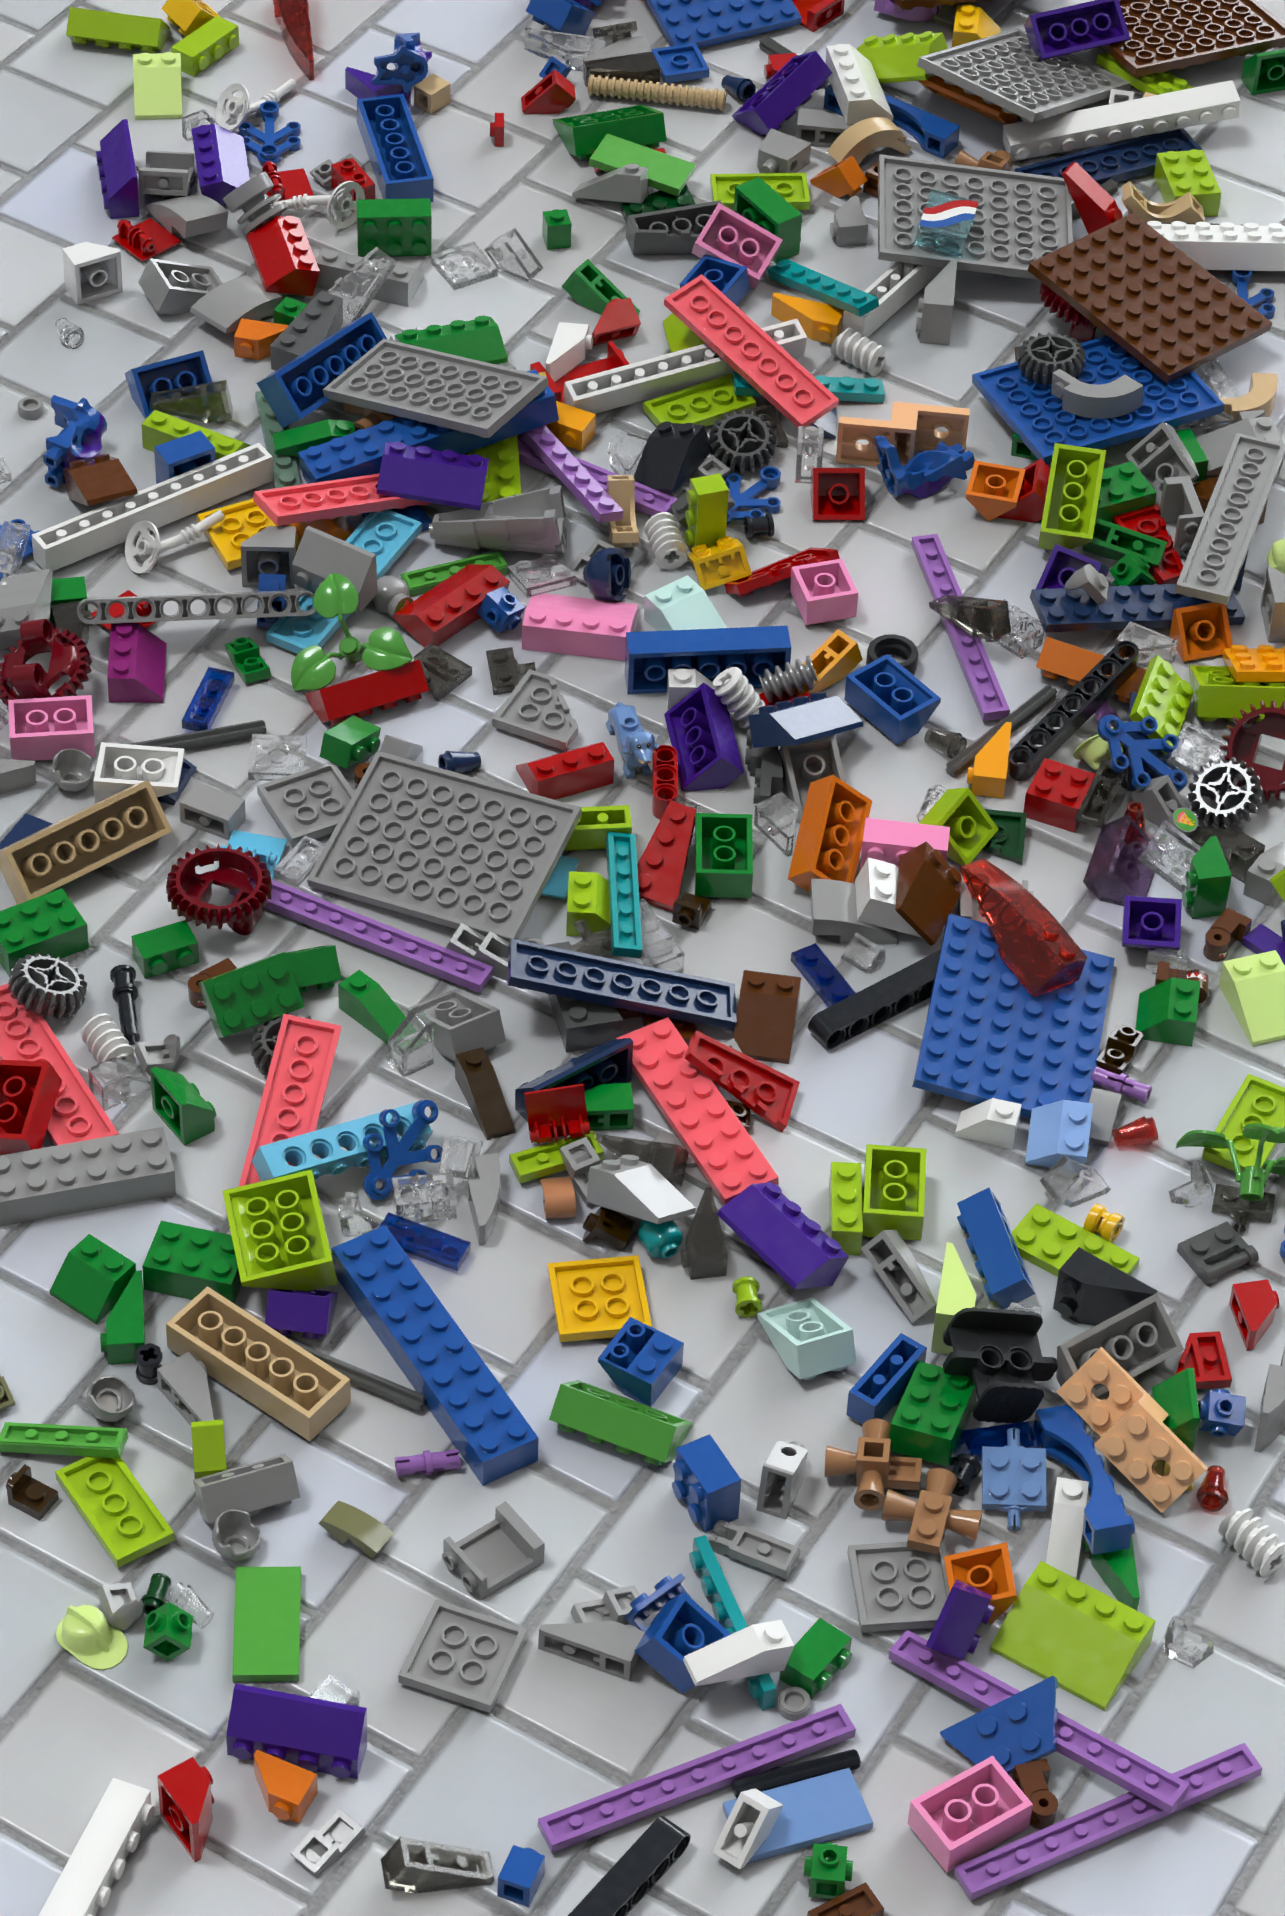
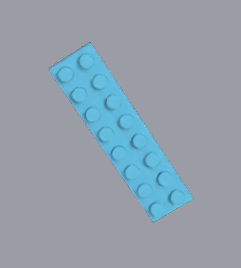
M389 509L382 512H370L346 542L376 554L377 579L384 576L422 531V522ZM305 595L300 598L298 604L300 609L308 610L311 608L313 601L310 596ZM317 611L308 616L279 617L265 633L266 641L298 654L308 646L317 645L322 648L341 625L338 616L327 619L322 617ZM342 614L344 621L349 617L350 614Z

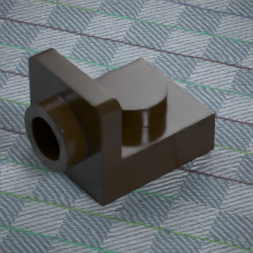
M685 892L682 899H676L673 904L672 922L699 930L711 910L712 900Z
M600 1207L595 1214L591 1212L585 1219L582 1228L586 1231L582 1241L588 1244L597 1236L622 1250L628 1242L634 1221L614 1210Z
M26 1464L18 1472H14L6 1483L8 1504L39 1521L59 1499L57 1490L32 1478L31 1467Z

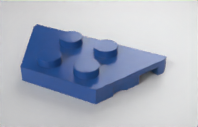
M1051 1676L940 1731V1734L975 1764L993 1756L1009 1775L1013 1773L1015 1765L1037 1761L1056 1752L1057 1735L1055 1734V1724L1057 1723V1708L1055 1706L1058 1680L1055 1676Z

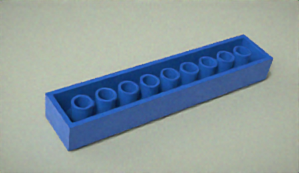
M536 370L526 371V372H529V373H534V374H538V375H539V373H538ZM549 386L546 387L490 438H483L478 435L463 433L458 430L418 422L404 417L383 421L378 425L357 430L355 433L334 438L329 442L318 446H311L306 450L298 452L302 476L306 483L310 484L379 474L386 442H401L407 446H426L432 450H451L457 454H465L558 421L556 397Z
M386 1225L331 1248L337 1280L416 1392L425 1396V1405L456 1449L459 1450V1453L482 1486L537 1462L538 1436Z

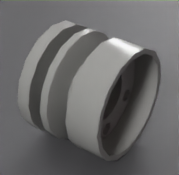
M266 172L251 178L223 198L231 213L243 210L244 214L237 220L239 225L248 220L250 221L242 229L245 235L275 216H280L288 208L285 202L274 206V203L281 198L280 193L270 197L266 194L274 186Z

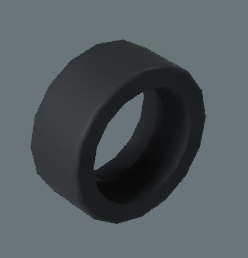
M888 634L879 636L870 642L867 649L866 665L879 659V656L895 654L905 658L906 661L899 664L912 675L915 674L918 650L911 640L904 636Z

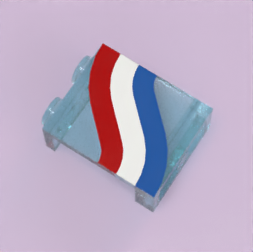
M931 189L914 244L962 257L979 202Z

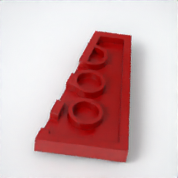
M1155 504L1113 516L1112 523L1167 542L1159 566H1150L1148 571L1159 585L1177 584L1183 564L1178 552L1173 548L1174 542L1171 535L1167 533V525L1164 518H1161L1159 505Z
M811 547L751 572L752 575L726 583L724 586L726 593L744 597L752 594L754 589L766 588L774 585L777 581L791 578V568L794 566L840 559L837 549Z
M670 800L637 864L639 901L673 912V904L676 899L679 900L682 890L684 870L687 865L689 846H691L696 821V809Z
M696 1030L691 1036L685 1059L782 1133L787 1127L800 1082Z

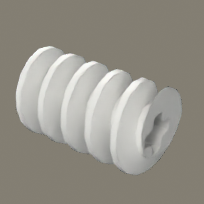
M847 328L838 335L830 349L832 355H837L838 358L853 364L856 368H861L862 371L869 373L871 376H877L882 371L886 360L884 346H877L875 341L869 342V338L865 336L861 338V334L858 332L853 333L851 328Z
M662 512L652 516L645 525V533L658 566L666 570L682 566L688 556L674 515Z
M738 667L724 670L712 681L713 686H718L715 690L716 696H722L721 703L724 705L728 704L727 711L730 713L734 712L732 715L733 719L736 721L740 720L738 725L742 729L750 726L748 715L759 712V707L766 706L765 702L760 699L759 694L754 691L753 686L748 683V679L743 676L742 671Z
M98 1014L92 1017L82 1029L81 1037L83 1042L87 1045V1048L107 1076L117 1078L127 1074L136 1064V1060L133 1057L134 1049L129 1045L128 1040L109 1014Z
M1247 1508L1242 1512L1238 1510L1231 1512L1221 1521L1218 1533L1225 1537L1230 1545H1234L1235 1550L1242 1554L1247 1562H1251L1252 1567L1260 1571L1262 1577L1271 1575L1277 1570L1284 1559L1285 1542L1278 1544L1280 1538L1277 1534L1269 1536L1271 1528L1268 1525L1260 1528L1262 1519L1260 1517L1251 1519L1254 1514L1251 1508Z

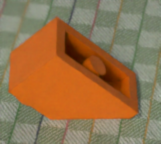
M851 156L824 169L809 181L819 189L840 198L847 194L849 197H852L862 190L860 186L868 180L854 156Z
M241 318L234 335L235 357L261 360L271 356L270 345L289 325Z
M256 1750L254 1753V1772L268 1811L281 1820H290L300 1824L318 1793L317 1774Z

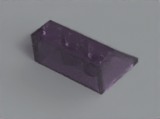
M1129 815L1123 816L1102 826L1083 883L1100 901L1124 906L1125 896L1147 897L1162 851Z

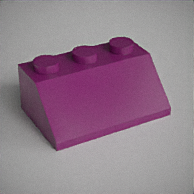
M111 623L107 674L109 702L164 703L167 643L139 623Z

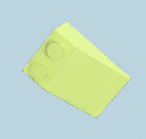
M180 53L133 54L135 120L182 119Z
M1274 950L1223 961L1219 987L1251 1045L1255 1046L1285 1039V965L1277 951Z
M948 1242L946 1244L931 1352L949 1355V1353L953 1352V1347L944 1343L943 1334L957 1312L964 1308L975 1307L976 1293L953 1243Z

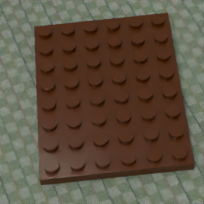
M1119 0L1130 40L1102 46L1107 53L1133 76L1145 77L1148 74L1165 73L1167 70L1184 69L1187 66L1203 65L1210 61L1226 60L1234 56H1245L1248 53L1265 52L1267 49L1276 47L1284 48L1285 24L1256 0Z
M1134 213L1030 262L1028 271L1166 383L1270 331L1272 326L1270 320Z

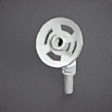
M292 78L276 90H270L261 97V100L251 104L249 92L245 86L241 84L228 86L222 92L217 103L216 119L218 125L230 131L237 129L244 122L247 115L260 111V105L263 102L273 101L278 103L282 96L297 86L296 81ZM242 91L243 97H236L234 93ZM231 119L237 121L234 125L228 124Z
M346 181L337 186L331 195L308 196L303 194V197L298 195V198L293 196V199L277 201L274 203V206L285 202L288 206L286 210L293 208L299 210V207L304 209V206L309 208L310 205H327V218L331 225L344 229L357 221L356 201H352V196L349 192L354 189L356 200H365V194L361 185L354 181ZM331 206H332V209H333V211H334V213H335V217H334V218L332 217V214H331ZM351 210H353L352 213L346 219L342 220L343 217L347 216L351 212Z
M218 510L195 525L193 523L190 524V528L185 527V531L181 530L180 534L161 542L158 530L153 523L144 520L137 522L130 529L125 543V558L129 568L133 572L140 574L150 571L155 565L159 553L185 543L190 544V540L195 541V537L200 538L201 533L224 520L225 516L221 510ZM149 529L153 531L155 538L150 535ZM141 532L142 534L139 536V538H138V540H137V542H136L137 536H138L139 533ZM138 555L140 559L144 561L142 567L137 563L135 557Z

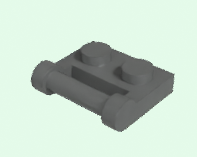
M1228 1221L1178 1243L1177 1247L1179 1255L1207 1285L1216 1281L1217 1277L1244 1264L1251 1265L1259 1260L1255 1247L1248 1245ZM1234 1253H1237V1255L1232 1256V1257H1230V1258H1228V1259H1226V1260H1224V1261H1222V1262H1219V1263H1217V1264H1215V1265H1213V1266L1210 1265V1264H1212V1263H1214V1262H1216V1261H1219V1260H1221V1259H1223V1258H1225V1257H1227V1256H1230V1255H1232V1254H1234Z

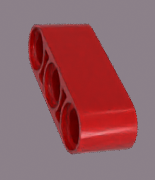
M660 745L657 750H653L652 813L659 820H661L670 800L678 803V753L670 745Z

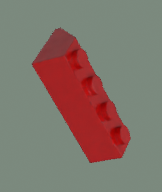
M275 216L247 234L246 240L265 292L313 297L320 270L299 218L294 216Z
M468 564L393 614V618L430 652L481 618L477 611L486 594L503 586L508 590L510 581L493 565Z
M420 659L396 669L378 671L305 693V696L321 723L330 721L331 726L347 720V715L355 713L356 717L359 718L372 714L371 708L380 706L381 710L397 706L396 701L403 698L406 699L407 703L422 699L421 693L429 691Z

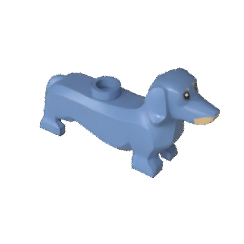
M618 702L608 711L606 726L609 734H615L619 753L625 761L623 770L626 779L635 778V768L642 767L643 776L652 775L649 763H652V750H657L659 745L655 743L652 732L643 730L635 707Z

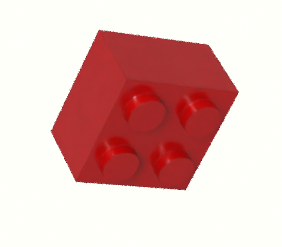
M1044 758L1026 791L1023 813H1027L1026 818L1075 833L1093 800L1097 774Z

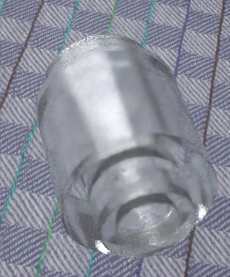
M1149 948L1145 970H1150L1152 974H1156L1158 961L1170 962L1169 968L1186 971L1188 956H1183L1184 950Z

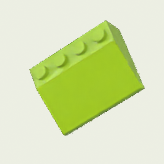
M1189 665L1190 683L1194 691L1192 697L1193 708L1197 717H1201V720L1216 721L1217 718H1228V721L1234 722L1233 716L1238 719L1243 718L1240 712L1241 709L1246 711L1247 714L1251 712L1250 704H1253L1256 709H1260L1261 701H1264L1266 707H1270L1271 701L1275 700L1277 708H1280L1282 702H1285V682H1236L1227 666ZM1260 714V715H1259L1260 718H1258V719H1256V720H1254V721H1256V722L1262 721V720L1264 719L1265 715H1264V714Z
M312 1170L222 1191L243 1287L311 1291L338 1284Z
M1041 1561L1025 1582L1017 1597L1018 1599L1014 1602L993 1640L990 1651L1043 1679L1055 1676L1058 1680V1687L1105 1711L1150 1646L1156 1620Z

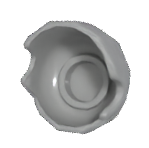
M382 576L377 579L378 594L370 602L375 604L378 612L388 613L389 603L395 595L403 593L410 597L408 585L397 576Z
M77 749L60 750L54 756L51 775L55 784L65 791L76 792L86 789L91 783L94 773L91 757Z
M115 1375L101 1376L93 1381L88 1389L87 1406L92 1414L100 1420L116 1422L130 1413L134 1406L135 1392L126 1381Z
M236 1509L224 1511L215 1520L212 1533L213 1545L226 1559L231 1561L248 1559L260 1548V1527H255L252 1524L250 1514L246 1511Z

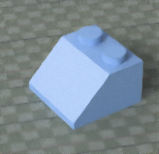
M1061 1100L1032 1108L1025 1164L1084 1172L1088 1153L1093 1103Z

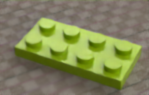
M1105 52L1097 56V64L1130 82V85L1143 93L1148 92L1159 95L1193 88L1187 84L1186 80L1171 74L1170 70H1167L1165 73H1153L1145 77H1135L1109 53Z
M806 173L710 174L712 201L721 200L722 204L734 211L735 186L757 177L770 185L774 191L785 198L798 211L810 210V195Z
M730 373L643 402V411L656 426L662 422L669 421L681 424L692 423L706 427L714 424L716 419L721 420L723 414L730 416L732 410L737 414H740L743 409L746 413L756 410L757 402L752 396L735 395L732 383L733 374Z
M518 435L467 452L468 456L476 454L489 459L482 503L521 494Z
M1157 655L1149 662L1129 718L1133 722L1142 721L1145 717H1153L1157 721L1158 727L1151 735H1147L1150 739H1163L1167 734H1173L1178 738L1194 691L1186 680L1180 678L1169 662L1164 661ZM1145 723V726L1148 729H1151V726L1148 723ZM1166 740L1167 744L1173 747L1172 743Z
M1251 1074L1246 1076L1214 1131L1226 1135V1139L1233 1141L1241 1173L1245 1171V1167L1255 1166L1259 1140L1243 1136L1244 1126L1259 1123L1285 1128V1088ZM1265 1141L1260 1168L1263 1169V1162L1269 1160L1278 1143ZM1204 1148L1202 1159L1235 1171L1229 1148Z
M1037 1203L1012 1231L1021 1258L1057 1277L1059 1269L1078 1247L1130 1276L1139 1266V1257Z
M85 1457L55 1471L56 1480L117 1568L175 1540L173 1530L121 1457Z

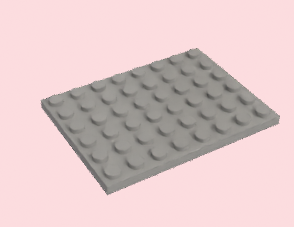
M1019 28L921 56L917 63V66L924 69L926 74L939 76L944 79L945 83L957 85L963 88L965 93L982 97L984 102L996 104L1002 107L1004 112L1015 113L1028 123H1035L1036 121L1110 98L1111 89L1129 91L1131 87L1130 82L1073 54L1041 60L1030 47L1026 32Z
M879 154V260L945 268L953 259L957 260L958 270L1039 280L1028 271L1030 262L1073 242L1071 194L1063 178ZM955 200L979 202L973 220H965L937 228L919 226L925 207L931 208Z
M377 751L307 879L308 886L454 929H458L460 924L463 923L485 937L491 931L510 943L511 938L519 939L582 815L581 807Z

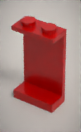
M792 0L802 17L801 24L799 25L812 32L817 31L844 14L845 0Z
M610 341L607 345V358L574 367L556 382H554L540 362L530 364V371L545 372L549 388L555 394L556 401L563 403L564 382L629 365V362L626 360L623 351L618 349L613 341Z

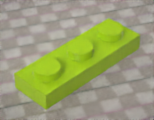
M590 1131V1134H585V1137L600 1160H604V1151L594 1132ZM569 1137L566 1141L562 1139L558 1140V1142H551L509 1154V1163L519 1183L566 1171L567 1169L559 1150L565 1145L582 1139V1137Z

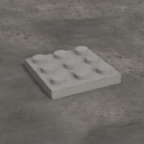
M332 762L257 786V794L292 847L332 834L354 794L336 764Z
M942 1539L938 1555L907 1548V1542L848 1545L847 1554L860 1633L934 1628L950 1593L944 1556H947L944 1539Z
M436 1599L398 1675V1683L491 1713L527 1638V1629Z

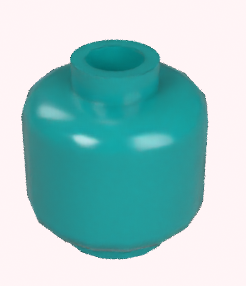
M642 1220L638 1236L648 1254L654 1258L663 1257L668 1259L673 1257L679 1251V1246L683 1240V1235L675 1221L671 1220L656 1224Z

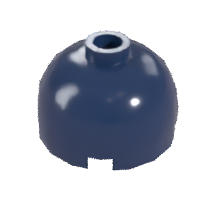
M605 548L594 553L589 559L587 566L583 570V578L592 594L596 597L608 601H621L626 597V595L622 594L624 588L630 587L631 564L629 558H624L622 554L626 552L624 549Z

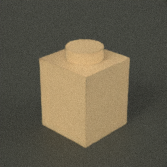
M435 74L428 76L422 82L414 85V105L432 115L450 103L451 83Z

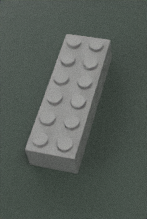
M163 1127L0 1155V1226L176 1195L175 1170Z

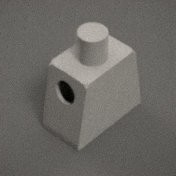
M771 128L758 150L757 168L759 173H797L810 163L811 143Z
M784 1441L776 1442L763 1464L756 1510L787 1519L804 1479L808 1451L803 1444L797 1441L790 1443ZM780 1481H785L781 1488L783 1492L776 1488V1484Z

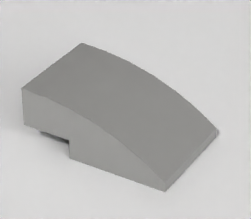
M189 194L188 196H180L146 205V209L171 234L179 232L184 238L227 228L228 211L215 200L201 194Z
M246 275L227 281L211 290L191 307L190 312L224 333L235 332L241 318L261 321L263 317L274 316V309L281 303L282 296L273 292H265L263 284Z
M1162 422L1125 454L1129 462L1132 461L1157 492L1155 504H1158L1159 507L1164 478L1190 476L1193 482L1199 477L1197 468L1185 445L1174 428L1165 422Z
M811 878L810 908L812 935H840V943L897 944V931L857 921L856 889L854 883Z
M1285 1346L1281 1365L1269 1364L1254 1449L1257 1452H1261L1268 1447L1285 1428Z

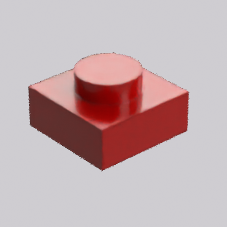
M495 113V122H490V137H494V147H504V113Z

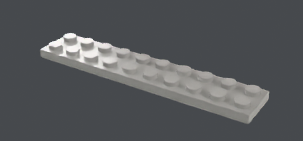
M1236 433L1177 581L1175 593L1213 603L1228 604L1283 460L1285 444Z

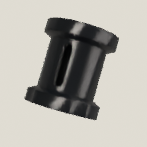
M771 513L754 518L744 516V533L747 539L764 534L774 536V521Z
M155 1344L141 1345L134 1354L138 1364L136 1378L142 1384L154 1385L158 1383L157 1369L162 1367L160 1363L163 1359V1353L160 1347Z
M962 1453L958 1454L954 1459V1468L951 1472L955 1474L958 1482L952 1494L957 1496L968 1494L971 1490V1481L980 1474L981 1464L973 1456Z

